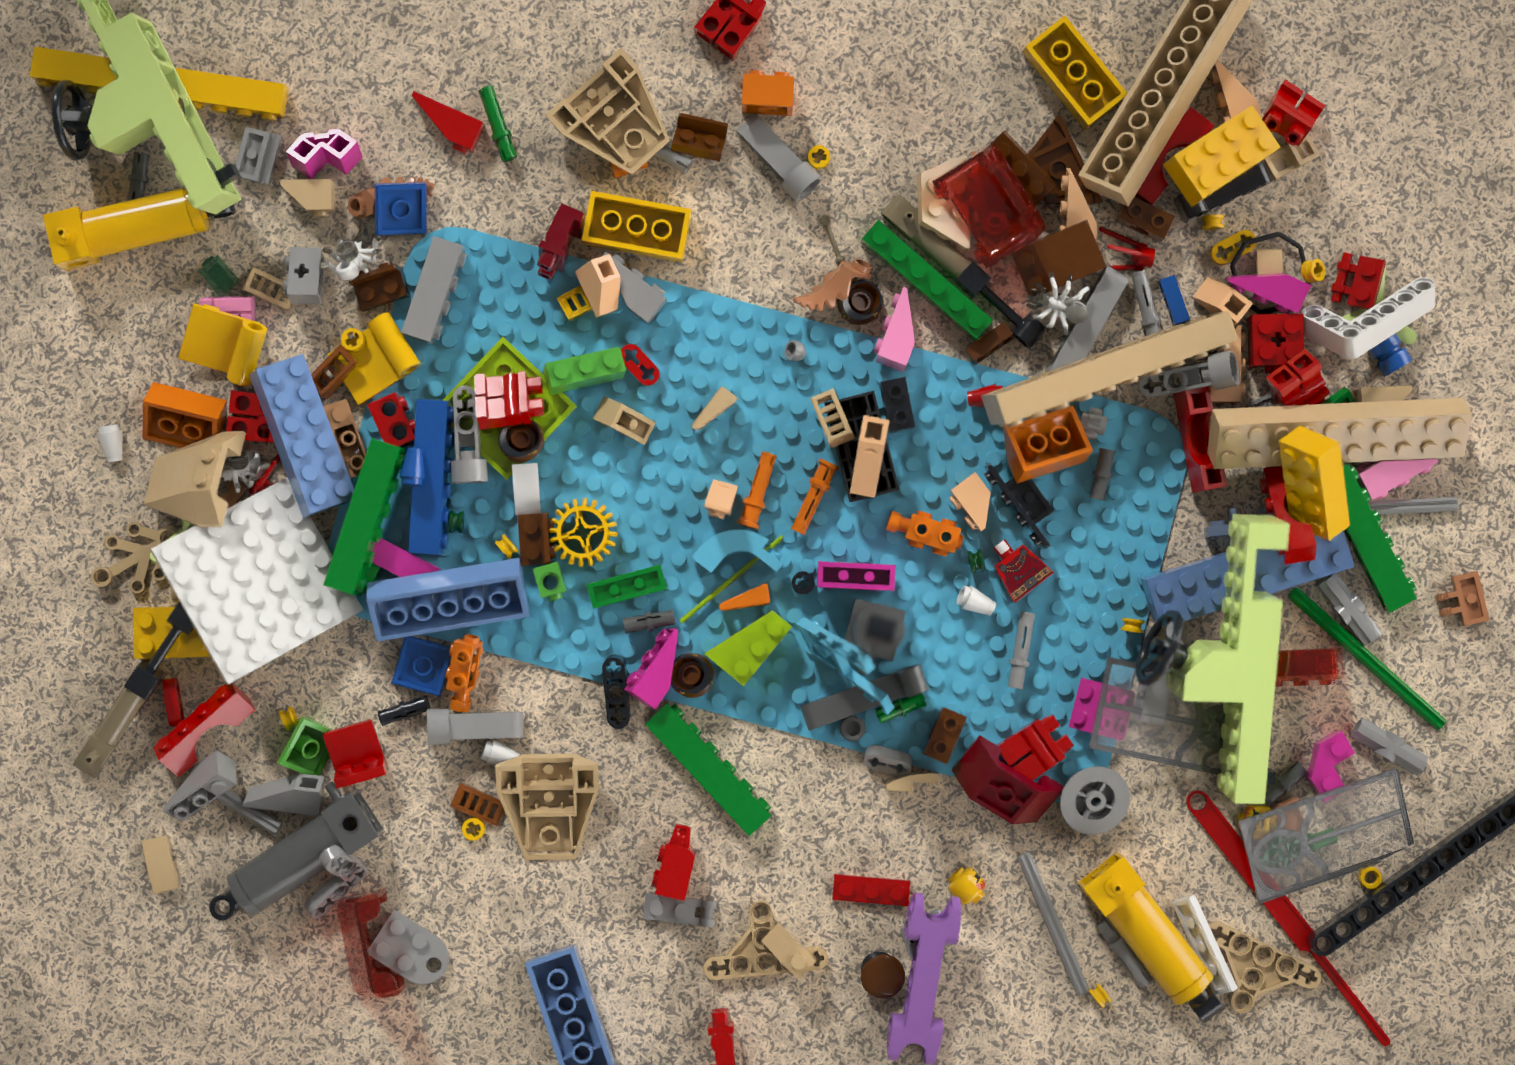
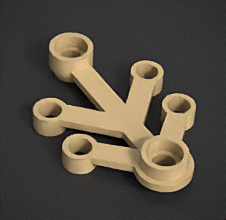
M138 522L129 523L126 528L129 536L139 537L140 535L155 540L147 546L122 540L117 535L107 536L104 541L106 548L110 550L120 549L133 554L109 568H95L91 574L93 584L98 587H107L113 582V577L138 563L135 577L130 583V590L136 594L143 593L146 590L145 578L151 560L150 550L165 542L167 534L174 535L178 532L177 528L165 526L158 531L143 527ZM133 525L139 527L137 534H132L130 531ZM114 537L117 540V545L110 547L109 540ZM157 564L152 570V577L157 581H163V579H166L165 575L162 578L156 576V571L160 568ZM102 572H105L108 575V578L105 582H102L99 579V575ZM137 581L142 583L140 591L134 589V583Z

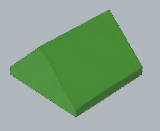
M308 716L301 717L277 763L303 774L320 776L330 757L323 734L333 729Z

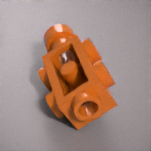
M891 510L886 525V530L905 533L904 539L909 540V546L922 549L923 545L933 548L932 553L947 557V553L953 554L955 549L960 550L964 538L963 535H960L961 528L956 527L957 522L942 518L941 522L932 520V514L918 511L917 515L911 514L909 519L901 516V513ZM918 525L926 527L924 534L917 532ZM944 532L950 535L948 542H944L941 538Z
M466 634L455 640L450 647L451 663L445 676L447 680L446 689L455 692L454 696L451 697L450 709L457 712L470 711V691L475 689L476 680L479 678L478 668L480 657L483 654V641L479 640V637L476 635ZM470 672H471L472 675H473V678H472V679L469 678Z

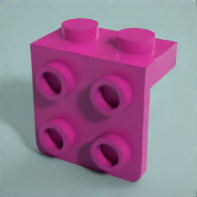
M1081 678L1068 727L1092 733L1095 715H1097L1096 710L1102 686L1101 682ZM1107 684L1104 701H1107L1108 704L1114 702L1133 706V691ZM1103 707L1097 735L1122 740L1127 729L1130 712Z

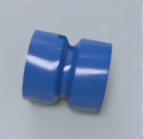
M1396 333L1368 351L1372 359L1379 360L1377 366L1384 377L1413 360L1406 348L1399 347L1401 340Z

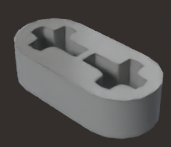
M878 745L867 747L864 755V764L868 768L897 776H906L911 772L913 759L908 753Z

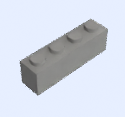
M433 236L401 331L405 336L433 344L435 339L439 340L443 326L440 325L442 316H447L451 306V301H448L451 291L455 292L459 282V277H456L459 267L463 268L466 262L467 253H464L465 248L463 245Z

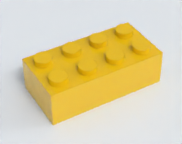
M1065 15L1027 44L1022 52L1084 131L1119 105L1128 94Z
M1251 105L1174 155L1163 166L1190 206L1193 207L1272 155L1281 147Z
M591 191L582 242L583 245L683 263L692 211L691 209Z
M1299 426L1279 440L1289 516L1298 522L1311 524L1314 535L1330 541L1350 526L1340 442Z
M175 607L133 608L134 659H150L154 656L172 628L171 624L166 621ZM194 628L189 635L185 633L179 635L165 658L211 656Z

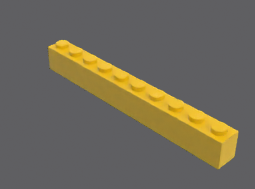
M34 46L29 76L37 81L39 86L52 87L53 84H58L62 80H71L80 88H87L88 93L97 95L99 89L118 79L110 68L112 62L109 57ZM175 68L196 110H202V106L212 107L211 111L226 114L227 110L237 111V115L243 117H252L253 113L260 114L262 119L276 121L277 117L284 118L289 89L285 84Z

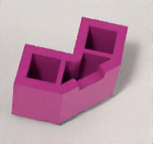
M339 129L328 130V133L313 135V132L304 133L286 151L292 168L309 179H313L327 163L347 175L363 158L358 142Z
M1335 730L1314 743L1312 757L1307 770L1309 774L1306 775V779L1316 795L1344 786L1334 766L1352 756L1355 752L1342 731ZM1333 794V795H1330V796H1327V797H1324V798H1321V799H1318V800L1326 801V800H1328L1329 798L1333 797V796L1336 795V794Z

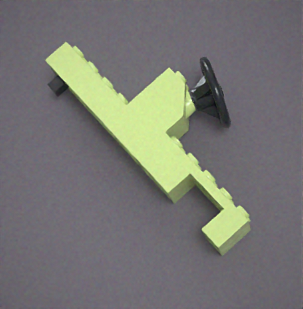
M77 0L81 9L86 11L89 17L87 22L92 31L97 33L100 39L99 46L103 53L110 58L112 62L110 68L118 79L97 91L94 105H90L86 101L79 86L71 80H62L54 88L51 100V116L54 132L63 153L71 160H82L88 154L92 141L97 148L121 155L156 135L159 140L163 141L166 147L164 153L168 160L174 163L177 169L175 172L176 177L182 185H185L189 193L187 194V199L194 208L218 214L240 201L241 198L233 181L241 177L236 165L229 163L224 166L152 22L134 13H129L117 20L108 0ZM68 90L72 94V106H65L64 110H61L63 94ZM64 128L70 136L75 135L76 150L68 142Z
M1233 514L1232 521L1229 522L1228 526L1231 540L1230 547L1226 550V560L1229 564L1228 572L1224 575L1226 597L1222 600V611L1224 613V622L1220 625L1222 641L1197 640L1187 648L1181 640L1184 630V619L1179 611L1168 610L1153 624L1145 637L1136 662L1135 676L1141 685H1152L1170 668V672L1166 674V686L1168 690L1182 701L1223 702V711L1226 715L1225 723L1221 726L1223 748L1219 751L1221 773L1217 775V787L1234 803L1265 804L1266 784L1275 785L1276 772L1272 768H1268L1283 601L1266 591H1253L1257 549L1287 550L1289 523L1272 515Z

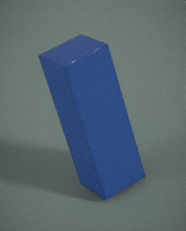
M1175 275L1160 279L1158 284L1173 326L1189 321L1190 317Z

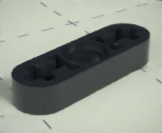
M613 654L608 656L602 665L607 722L611 727L622 729L628 725L631 718L629 693L624 690L628 685L626 683L628 679L627 667L623 657ZM612 661H615L616 665L621 666V668L617 670V679L608 681V679L613 678V670L608 668V666L611 665ZM618 685L623 689L624 695L620 698H614L609 692L610 688ZM616 704H621L620 713L625 715L621 722H618L617 718L612 717L617 710Z

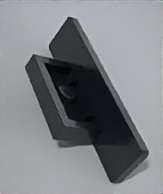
M990 463L984 468L987 472L984 473V476L992 486L996 484L1001 490L1000 498L1007 507L1012 505L1017 513L1014 516L1022 527L1027 526L1032 532L1029 537L1036 547L1042 546L1043 549H1047L1051 546L1035 524L1055 510L1033 480L1030 479L1016 483L1013 477L1004 483Z

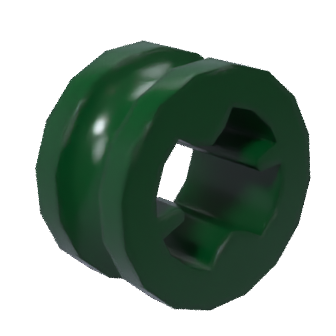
M451 510L449 515V533L457 530L462 534L464 529V511L455 513L454 510Z
M978 549L976 553L968 551L971 573H975L976 570L985 571L981 550Z

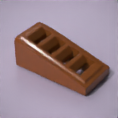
M339 345L311 374L317 392L323 399H328L358 364L342 345ZM340 355L348 362L346 366L338 359ZM334 362L341 369L339 373L332 366ZM328 370L334 375L335 378L333 380L326 374ZM322 377H323V378L325 379V381L328 383V385H327L326 387H325V385L320 381Z
M463 782L460 783L450 804V807L497 827L504 814V808L500 799ZM466 791L470 794L465 805H462L460 802ZM476 795L479 799L473 810L470 806ZM484 800H487L489 803L484 814L479 813ZM493 805H499L494 817H488Z

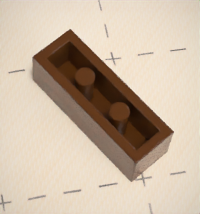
M1003 322L965 348L966 353L976 365L1013 340L1014 334L1006 323Z

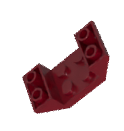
M979 735L951 770L969 799L1012 825L1037 822L1061 795L1064 786L1045 774L1035 783L999 761L1001 748Z

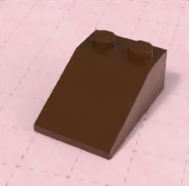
M1088 220L1021 245L1011 252L1030 299L1052 291L1050 282L1052 277L1055 278L1057 288L1066 285V281L1073 282L1106 267Z

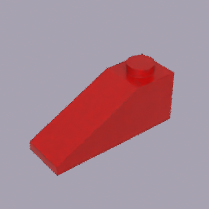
M413 91V99L448 142L453 144L451 148L462 154H466V151L473 153L485 128L484 123Z

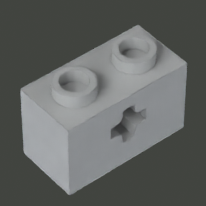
M290 247V256H286L285 269L289 272L288 280L285 279L283 283L284 295L288 296L291 304L321 305L324 268L320 266L324 264V254L321 248Z

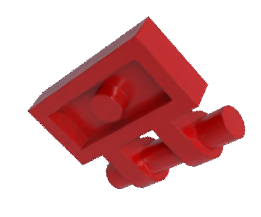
M1343 252L1341 261H1338L1336 267L1338 274L1335 283H1332L1330 291L1333 293L1330 301L1340 304L1342 295L1349 296L1348 306L1369 310L1376 304L1386 261L1360 255L1358 264L1354 265L1351 264L1353 254ZM1348 273L1355 274L1352 287L1345 286Z

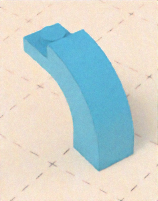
M739 529L724 531L710 537L691 557L710 573H713L726 556L735 552L753 554L775 572L783 565L779 561L782 557L771 548L768 551L763 549L769 542L767 538L752 531Z

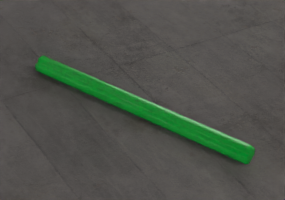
M1297 587L1289 592L1288 599L1434 729L1440 730L1445 725L1446 719L1305 593Z

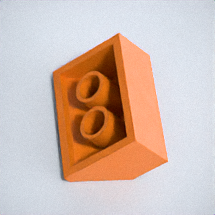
M153 382L143 400L142 439L182 448L221 433L226 419L227 400Z
M1073 406L1047 413L1035 419L1022 421L1023 423L1008 428L1006 426L1003 428L1006 458L1016 483L1084 463L1093 451Z

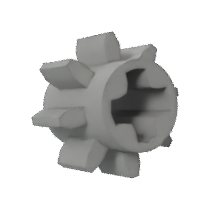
M1091 407L1089 412L1082 411L1080 422L1087 438L1095 440L1097 434L1104 435L1108 417L1101 416L1102 409Z

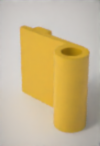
M194 303L178 359L226 372L227 379L230 382L240 386H249L252 383L249 375L257 367L267 328L259 322L219 311L218 307L207 304L202 306Z
M389 312L380 314L368 323L369 328L362 332L366 338V345L361 351L351 352L347 350L358 364L344 380V383L359 406L421 365ZM359 335L353 337L348 342V345L351 343L356 346V340L359 339ZM340 355L338 359L346 366L348 362ZM334 362L333 365L339 373L341 369Z

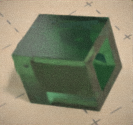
M219 255L215 258L214 256L207 258L201 264L203 268L198 271L221 297L241 282L239 277Z

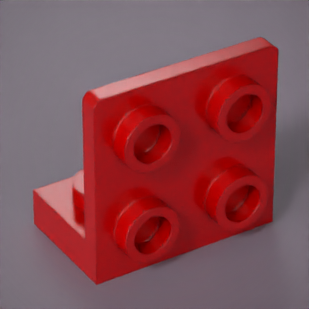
M372 719L324 732L323 738L335 770L334 783L336 789L386 775L387 762Z

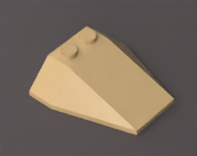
M622 48L618 49L602 64V68L566 100L563 98L545 114L562 135L631 175L670 142L638 66Z
M244 431L221 432L156 457L143 504L199 527H222L228 503L216 494L225 458L241 455L246 433Z
M522 754L496 764V791L524 859H576L599 790L598 763L576 754ZM533 851H574V853H527V852H533Z

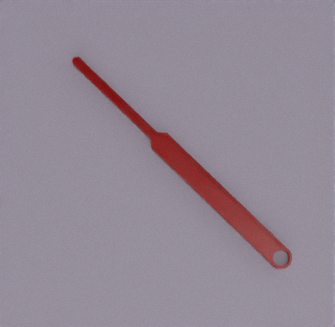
M1199 790L1190 792L1186 798L1187 808L1256 894L1243 840L1206 793ZM1194 794H1201L1205 798V806L1200 810H1195L1190 806V798ZM1255 866L1258 875L1268 887L1275 890L1280 889L1269 873L1263 872ZM1282 893L1261 900L1299 950L1307 951L1313 956L1382 1045L1388 1046L1390 1038L1328 959L1308 949L1306 940L1310 933L1313 932V929L1288 897Z

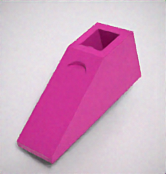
M1285 273L1226 276L1225 278L1226 281L1231 283L1230 287L1243 294L1246 289L1254 293L1253 299L1264 304L1270 300L1277 304L1275 309L1289 314L1291 310L1296 313L1299 312L1311 285Z
M667 627L666 630L663 629L655 639L657 643L653 649L644 654L641 659V666L637 672H632L626 681L628 685L624 690L648 708L656 709L670 689L678 630Z

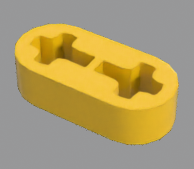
M1242 230L1218 242L1210 251L1211 260L1217 265H1226L1232 262L1239 248L1236 249L1235 244L1241 240L1240 236L1253 239L1256 238L1255 235L1249 230ZM1256 243L1248 245L1249 248H1245L1241 256L1252 251ZM1218 247L1222 250L1231 248L1232 251L1226 254L1227 260H1224L1222 257H1216V254L1219 252Z

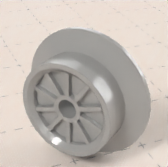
M1102 766L1089 767L1077 772L1065 784L1060 797L1061 813L1067 824L1074 830L1089 835L1101 834L1117 826L1126 815L1130 803L1129 788L1123 777L1116 771Z

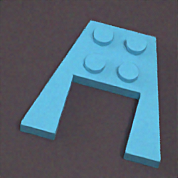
M802 617L796 623L812 654L833 671H839L844 680L851 686L854 684L863 690V696L873 703L877 700L886 715L894 709L888 694L852 670L849 664L851 662L868 674L874 668V665L866 651L822 628L816 621L811 622Z

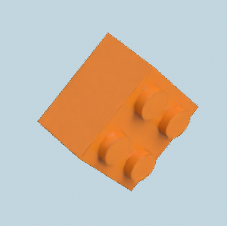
M750 70L749 74L743 73L742 113L792 116L794 76H789L788 72H774V75H764V72L760 70Z

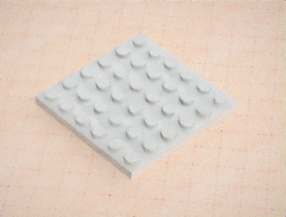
M288 477L228 508L222 527H199L195 525L150 550L227 685L363 611L355 595L323 586L332 554L311 517H302Z

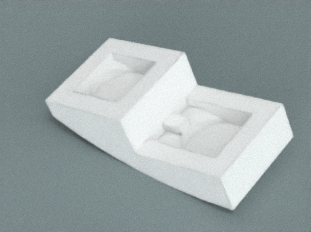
M538 463L512 464L515 515L541 513Z

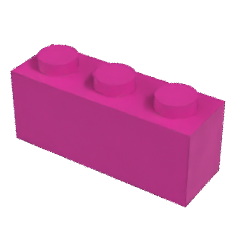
M818 561L817 587L894 591L895 565Z

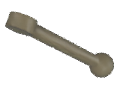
M824 215L820 221L826 228L836 255L835 262L839 265L842 260L845 261V258L841 256L829 224L830 217Z

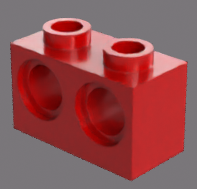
M394 392L367 404L385 443L401 448L414 443L415 420H410L406 411L410 410L404 396L399 397V394ZM394 403L396 405V413L393 416L387 417L384 413V408L387 404ZM404 426L407 430V435L404 439L397 440L394 432L396 428Z

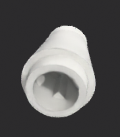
M119 425L99 427L97 437L107 461L123 460L122 430H119Z
M964 585L956 600V604L960 605L961 609L988 616L992 615L996 607V602L973 586L967 587Z
M494 739L493 741L486 740L480 759L486 761V764L496 765L520 756V753Z

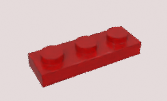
M834 874L832 900L898 906L909 905L910 880Z

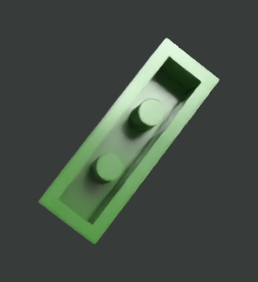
M620 347L545 363L543 369L549 395L623 379L626 372Z

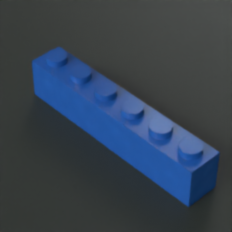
M417 399L414 448L423 449L425 480H422V486H412L409 553L440 555L444 553V549L448 548L449 536L445 534V525L449 523L450 509L446 507L447 498L451 496V483H448V473H451V461H453L449 457L450 447H453L454 432H451V422H454L452 401Z

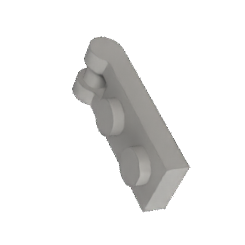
M646 893L643 919L714 927L715 919L712 917L717 901L687 897L685 901ZM696 907L703 908L702 917L695 916Z

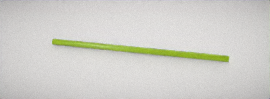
M780 535L764 550L773 549L783 540L784 536ZM754 557L684 615L680 622L683 624L754 565L759 558Z

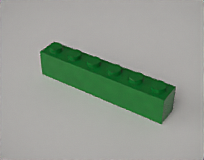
M879 220L861 239V244L973 342L992 323L993 319Z
M371 438L323 586L358 596L359 591L362 592L367 581V578L364 576L367 567H371L374 561L375 553H373L375 543L380 541L383 533V528H380L383 518H387L390 512L391 504H389L391 494H395L398 488L399 479H397L399 469H402L406 449Z
M1342 463L1350 526L1344 530V533L1385 611L1391 613L1416 600L1417 597L1414 592L1417 588L1410 577L1406 578L1403 572L1405 564L1399 555L1395 556L1391 548L1394 546V543L1387 532L1383 533L1380 524L1383 523L1381 517L1376 510L1372 511L1368 503L1371 501V498L1366 489L1360 488L1357 482L1360 477L1353 465L1349 466L1347 463Z
M667 703L645 725L743 831L750 836L772 816L769 812L772 807L762 796L757 799L752 794L753 786L745 778L741 781L734 774L737 769L727 759L723 762L717 756L720 751L710 740L705 743L699 737L702 734L701 730L693 722L689 725L682 718L685 713L675 703L672 706Z

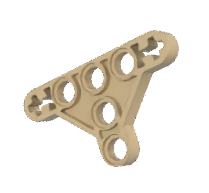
M758 900L751 905L749 911L750 927L727 955L712 956L705 961L703 970L708 978L711 980L791 973L764 944L756 941V934L759 931L766 930L769 932L775 926L772 908L768 902ZM757 905L767 907L768 915L765 918L758 919L754 916L753 910ZM820 946L806 947L812 954L814 951H818L819 955L824 956V959L819 961V965L813 964L807 971L824 968L828 962L826 951ZM762 956H769L773 960V965L770 969L763 970L759 967L758 961ZM743 958L747 961L748 967L744 972H737L733 968V962L736 959ZM724 959H730L729 969L731 974H725L726 969H720L717 975H713V971L707 968L712 965V961H717V965H726Z
M1213 921L1208 924L1210 929H1217L1220 926V931L1229 936V931L1233 932L1228 938L1227 946L1223 945L1226 942L1225 939L1217 937L1215 940L1218 947L1224 951L1237 989L1231 993L1229 998L1230 1006L1236 1012L1247 1013L1252 1009L1258 995L1293 982L1308 989L1315 988L1320 984L1322 979L1321 973L1313 965L1222 922ZM1237 937H1244L1246 940V947L1242 951H1236L1233 948V941ZM1260 948H1267L1270 954L1269 958L1264 962H1260L1256 958V952ZM1290 959L1293 965L1292 969L1287 973L1281 972L1279 969L1281 960ZM1299 964H1302L1300 970L1306 973L1313 970L1314 981L1309 980L1308 983H1305L1306 978L1297 974L1296 979L1293 978L1298 971ZM1249 971H1256L1259 975L1258 982L1254 985H1249L1245 981V976ZM1239 994H1245L1248 998V1004L1244 1008H1238L1234 1003L1236 996Z

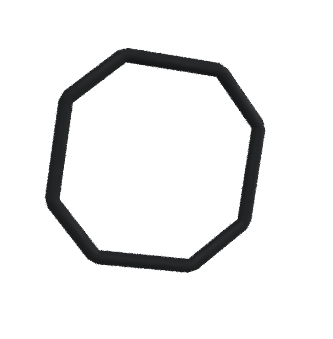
M1281 232L1245 240L1230 263L1232 276H1237L1235 265L1247 245L1280 237L1298 248L1301 264L1306 261L1303 247ZM1253 304L1249 308L1259 315L1279 311L1275 307L1261 310Z

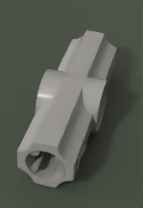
M1337 573L1329 575L1317 585L1325 598L1333 606V612L1339 614L1342 618L1340 621L1350 628L1363 646L1371 643L1382 634L1366 613L1367 609L1355 593L1350 592Z
M1362 717L1356 723L1350 735L1373 749L1375 754L1383 756L1390 763L1398 764L1416 776L1423 771L1429 757L1406 744V741L1388 730L1384 731Z

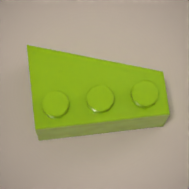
M772 610L704 654L744 686L792 626Z

